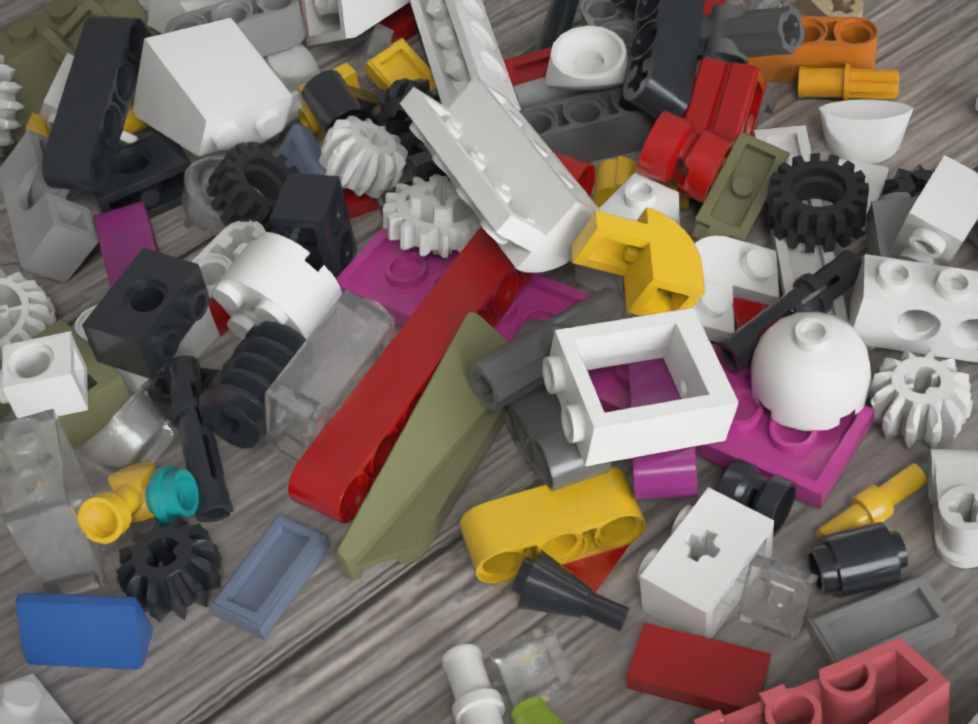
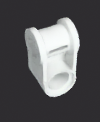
M930 449L928 456L929 503L932 504L934 545L937 554L943 561L954 567L965 569L978 567V450Z

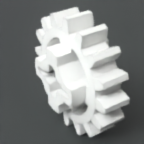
M433 175L428 182L419 177H414L412 186L398 183L396 185V193H386L383 229H387V238L389 240L400 239V248L403 250L417 246L420 247L421 256H426L433 250V254L441 255L442 258H448L449 254H452V250L461 252L481 227V220L472 208L457 194L456 187L451 180H448V176Z

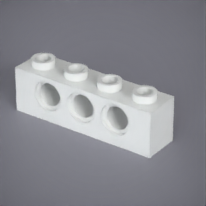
M410 0L442 105L449 108L476 76L508 97L520 111L521 108L482 0Z
M865 254L850 297L849 324L867 346L899 351L908 349L912 353L924 355L932 349L934 356L978 363V271Z

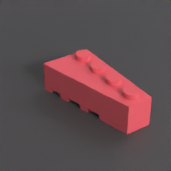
M898 637L819 669V678L794 688L786 689L784 684L778 685L759 693L760 702L725 716L722 715L719 709L693 721L694 724H949L950 681L901 637Z

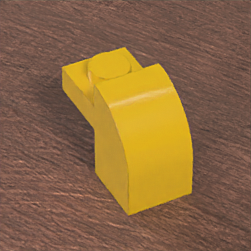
M646 207L636 221L596 210L571 245L572 263L624 276L627 313L646 316L690 309L694 307L705 293L702 261L693 240L675 221L654 209Z

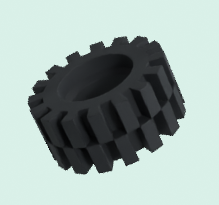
M244 142L239 143L234 149H230L208 179L207 183L210 185L207 188V196L214 197L210 205L214 211L223 210L220 219L225 224L230 220L233 222L239 220L240 222H249V220H252L251 222L257 221L263 225L266 232L274 233L270 219L288 173H300L295 165L288 168L285 162L289 158L282 153L278 158L273 156L274 148L265 145L260 151L258 142H250L247 147ZM251 186L259 190L264 196L256 192Z
M810 153V161L805 162L803 157L799 155L792 158V167L783 162L778 166V173L773 172L770 177L767 205L769 229L774 228V236L779 241L788 236L787 246L796 249L799 243H804L805 252L815 253V245H823L824 253L834 251L835 242L842 248L847 247L851 243V237L857 239L862 233V227H865L869 183H865L866 176L862 170L854 172L855 164L849 160L841 166L838 165L839 156L831 154L828 161H820V153ZM820 199L833 204L828 206H811L802 201Z

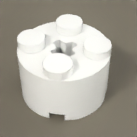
M265 232L261 233L257 239L254 237L246 245L211 291V295L231 317L227 322L228 328L242 340L245 339L246 333L254 324L270 321L293 328L310 343L342 299L341 288L337 280L324 265L317 272L304 260L310 252L302 246L281 235Z

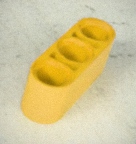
M611 467L609 473L555 491H551L546 485H542L479 504L467 511L460 520V529L475 575L479 581L487 584H498L514 580L523 560L526 557L536 560L542 550L560 564H565L628 545L638 539L646 528V521L625 472L615 467Z

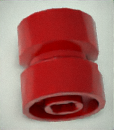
M664 110L647 137L637 163L636 173L663 185L673 180L676 182L678 192L704 203L734 146V140L707 128L700 133L694 132L693 122Z

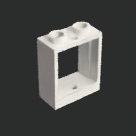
M694 308L555 330L550 356L545 357L542 363L545 386L550 394H557L562 407L561 421L564 435L569 443H576L585 466L725 441L739 403ZM664 358L682 399L604 413L587 370Z

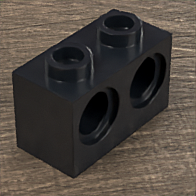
M288 173L270 217L274 233L302 246L310 252L304 260L317 272L324 265L336 279L352 262L357 253V246L340 176Z

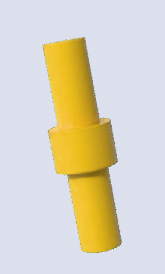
M912 463L879 487L873 484L869 485L850 499L851 506L816 530L818 540L824 535L877 521L884 522L894 514V506L928 483L926 474L917 464Z

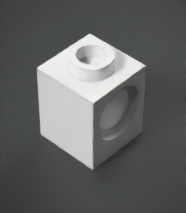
M71 331L2 345L0 401L2 404L10 403L20 424L88 410L87 367Z

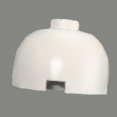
M812 311L797 312L783 317L760 337L751 362L752 397L758 405L760 400L763 406L771 410V418L783 426L802 431L829 430L839 426L841 417L849 415L853 410H855L856 415L863 409L870 391L871 370L867 346L850 324L834 315Z

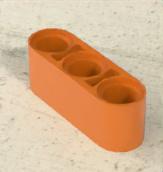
M801 16V22L805 28L803 45L798 46L793 54L748 57L747 65H754L760 68L766 82L798 83L800 66L845 68L846 63H851V68L875 69L879 31L877 26L866 18Z

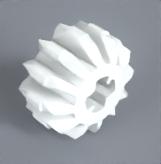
M348 116L346 120H336L333 128L328 130L318 162L326 169L325 175L340 176L342 189L349 188L357 196L366 193L370 197L378 199L382 194L392 190L401 180L404 174L403 169L406 165L405 160L408 151L404 146L400 145L401 139L396 135L389 134L385 126L379 127L368 118L365 121H361L355 116Z
M905 349L900 357V361L885 358L883 365L880 366L879 373L874 374L870 383L868 397L871 398L870 408L875 409L873 423L883 425L882 430L884 431L885 439L899 435L903 436L908 449L916 440H924L932 449H935L941 437L955 440L957 434L961 431L962 424L966 423V418H969L973 401L970 399L971 384L969 382V374L957 372L954 358L940 362L935 360L932 349L924 357H916L908 349Z

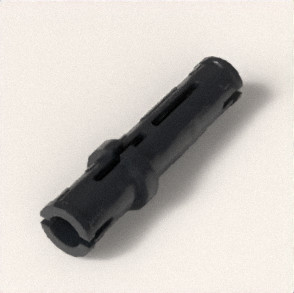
M846 249L814 274H802L793 282L792 290L766 309L760 311L726 339H722L716 344V351L721 361L731 371L739 373L746 368V365L752 362L754 351L760 340L757 334L779 317H786L797 312L812 311L827 314L833 308V301L855 285L862 264L860 257L853 251ZM824 284L826 285V288L823 291H821L815 297L807 301L805 304H802V300H804L810 294L818 290Z
M178 356L166 362V366H163L172 401V406L168 411L171 425L178 429L186 470L193 475L198 487L199 503L195 512L196 519L205 523L217 522L231 515L230 512H233L234 509L230 501L215 434L201 417L198 407L199 397L204 392L200 364L194 356Z

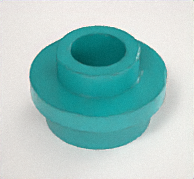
M170 465L159 467L153 472L145 492L146 503L151 513L166 526H169L179 515L184 520L186 517L192 516L196 512L199 503L198 487L193 475L186 469L178 470Z

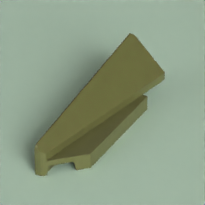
M469 311L337 549V558L347 579L352 581L360 579L364 568L397 558L401 564L422 558L506 423L503 409L492 411L485 408L480 398L472 391L467 374L470 373V364L508 343L502 335L477 313Z

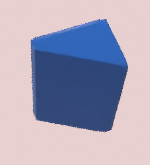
M18 593L15 602L22 650L28 664L134 670L140 669L144 665L153 629L136 597Z

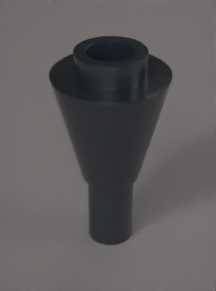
M543 550L539 553L536 560L528 557L523 560L512 586V592L520 595L519 609L577 618L585 616L618 631L622 630L630 610L629 607L594 593L593 588Z

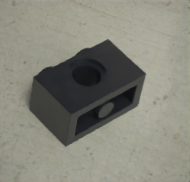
M156 132L118 148L106 187L99 192L88 191L99 214L143 201L150 219L202 197L191 162L181 145L161 132Z
M142 248L82 324L96 361L153 380L166 361L175 356L180 342L194 323L205 315L211 302L199 264Z

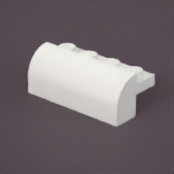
M476 76L449 108L413 87L400 102L401 106L413 120V123L409 126L410 130L424 143L432 154L435 164L447 174L455 185L457 194L472 208L481 220L482 228L498 243L515 268L524 272L538 273L555 269L572 260V243L594 212L601 210L510 99Z

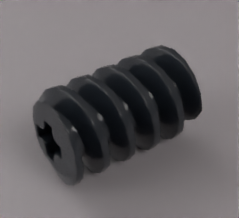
M270 321L254 324L246 333L245 339L234 349V354L223 364L222 370L212 379L211 386L199 397L198 407L201 417L207 426L219 438L233 446L242 449L253 448L260 441V432H264L271 425V416H275L280 412L283 400L291 396L294 385L304 377V369L309 368L313 364L314 352L311 344L302 334L284 324Z

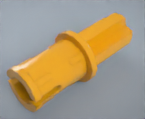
M846 63L845 68L800 66L798 98H843V101H848L849 98L895 99L899 93L900 74L896 69L851 68V63Z

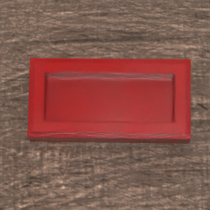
M644 622L626 676L627 689L712 711L720 709L721 713L730 714L760 702L759 693L764 691L771 665V653Z

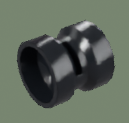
M736 458L725 471L717 492L774 520L773 537H775L791 511L797 492V484L781 475L772 477L763 475L759 472L756 464L742 458Z

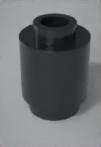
M882 521L821 536L819 544L808 546L806 549L810 575L821 596L834 593L836 597L843 598L899 583L901 568L908 566L907 550L901 535L896 530L889 531Z

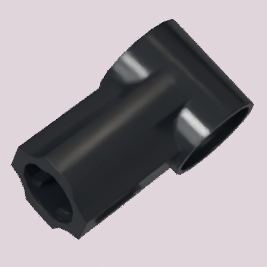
M336 70L321 72L310 79L302 89L301 95L326 135L328 130L333 128L336 120H346L348 116H355L361 121H365L368 118L373 124L378 125V120L369 113L374 106L379 105L376 94L347 85L341 74Z

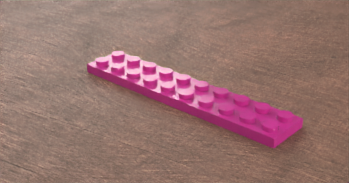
M382 227L336 278L342 292L341 300L404 326L460 252L452 250V254H449L448 258H442L441 255L433 254V250H431L426 256H421L420 247L414 246L406 250L401 249L400 239L389 240L387 238V229ZM535 273L494 329L509 342L516 338L520 327L528 320L534 318L548 320L591 295ZM711 344L739 403L726 440L695 446L696 455L725 468H728L736 458L747 460L756 464L759 472L768 477L781 475L796 482L797 492L795 498L821 509L872 427L875 409L864 405L863 409L856 415L855 410H853L849 415L840 418L839 426L829 430L802 431L780 425L771 418V410L763 406L760 400L758 405L752 397L751 363L746 365V368L741 372L735 373L725 366L717 354L716 345ZM629 363L587 370L604 413L631 408Z

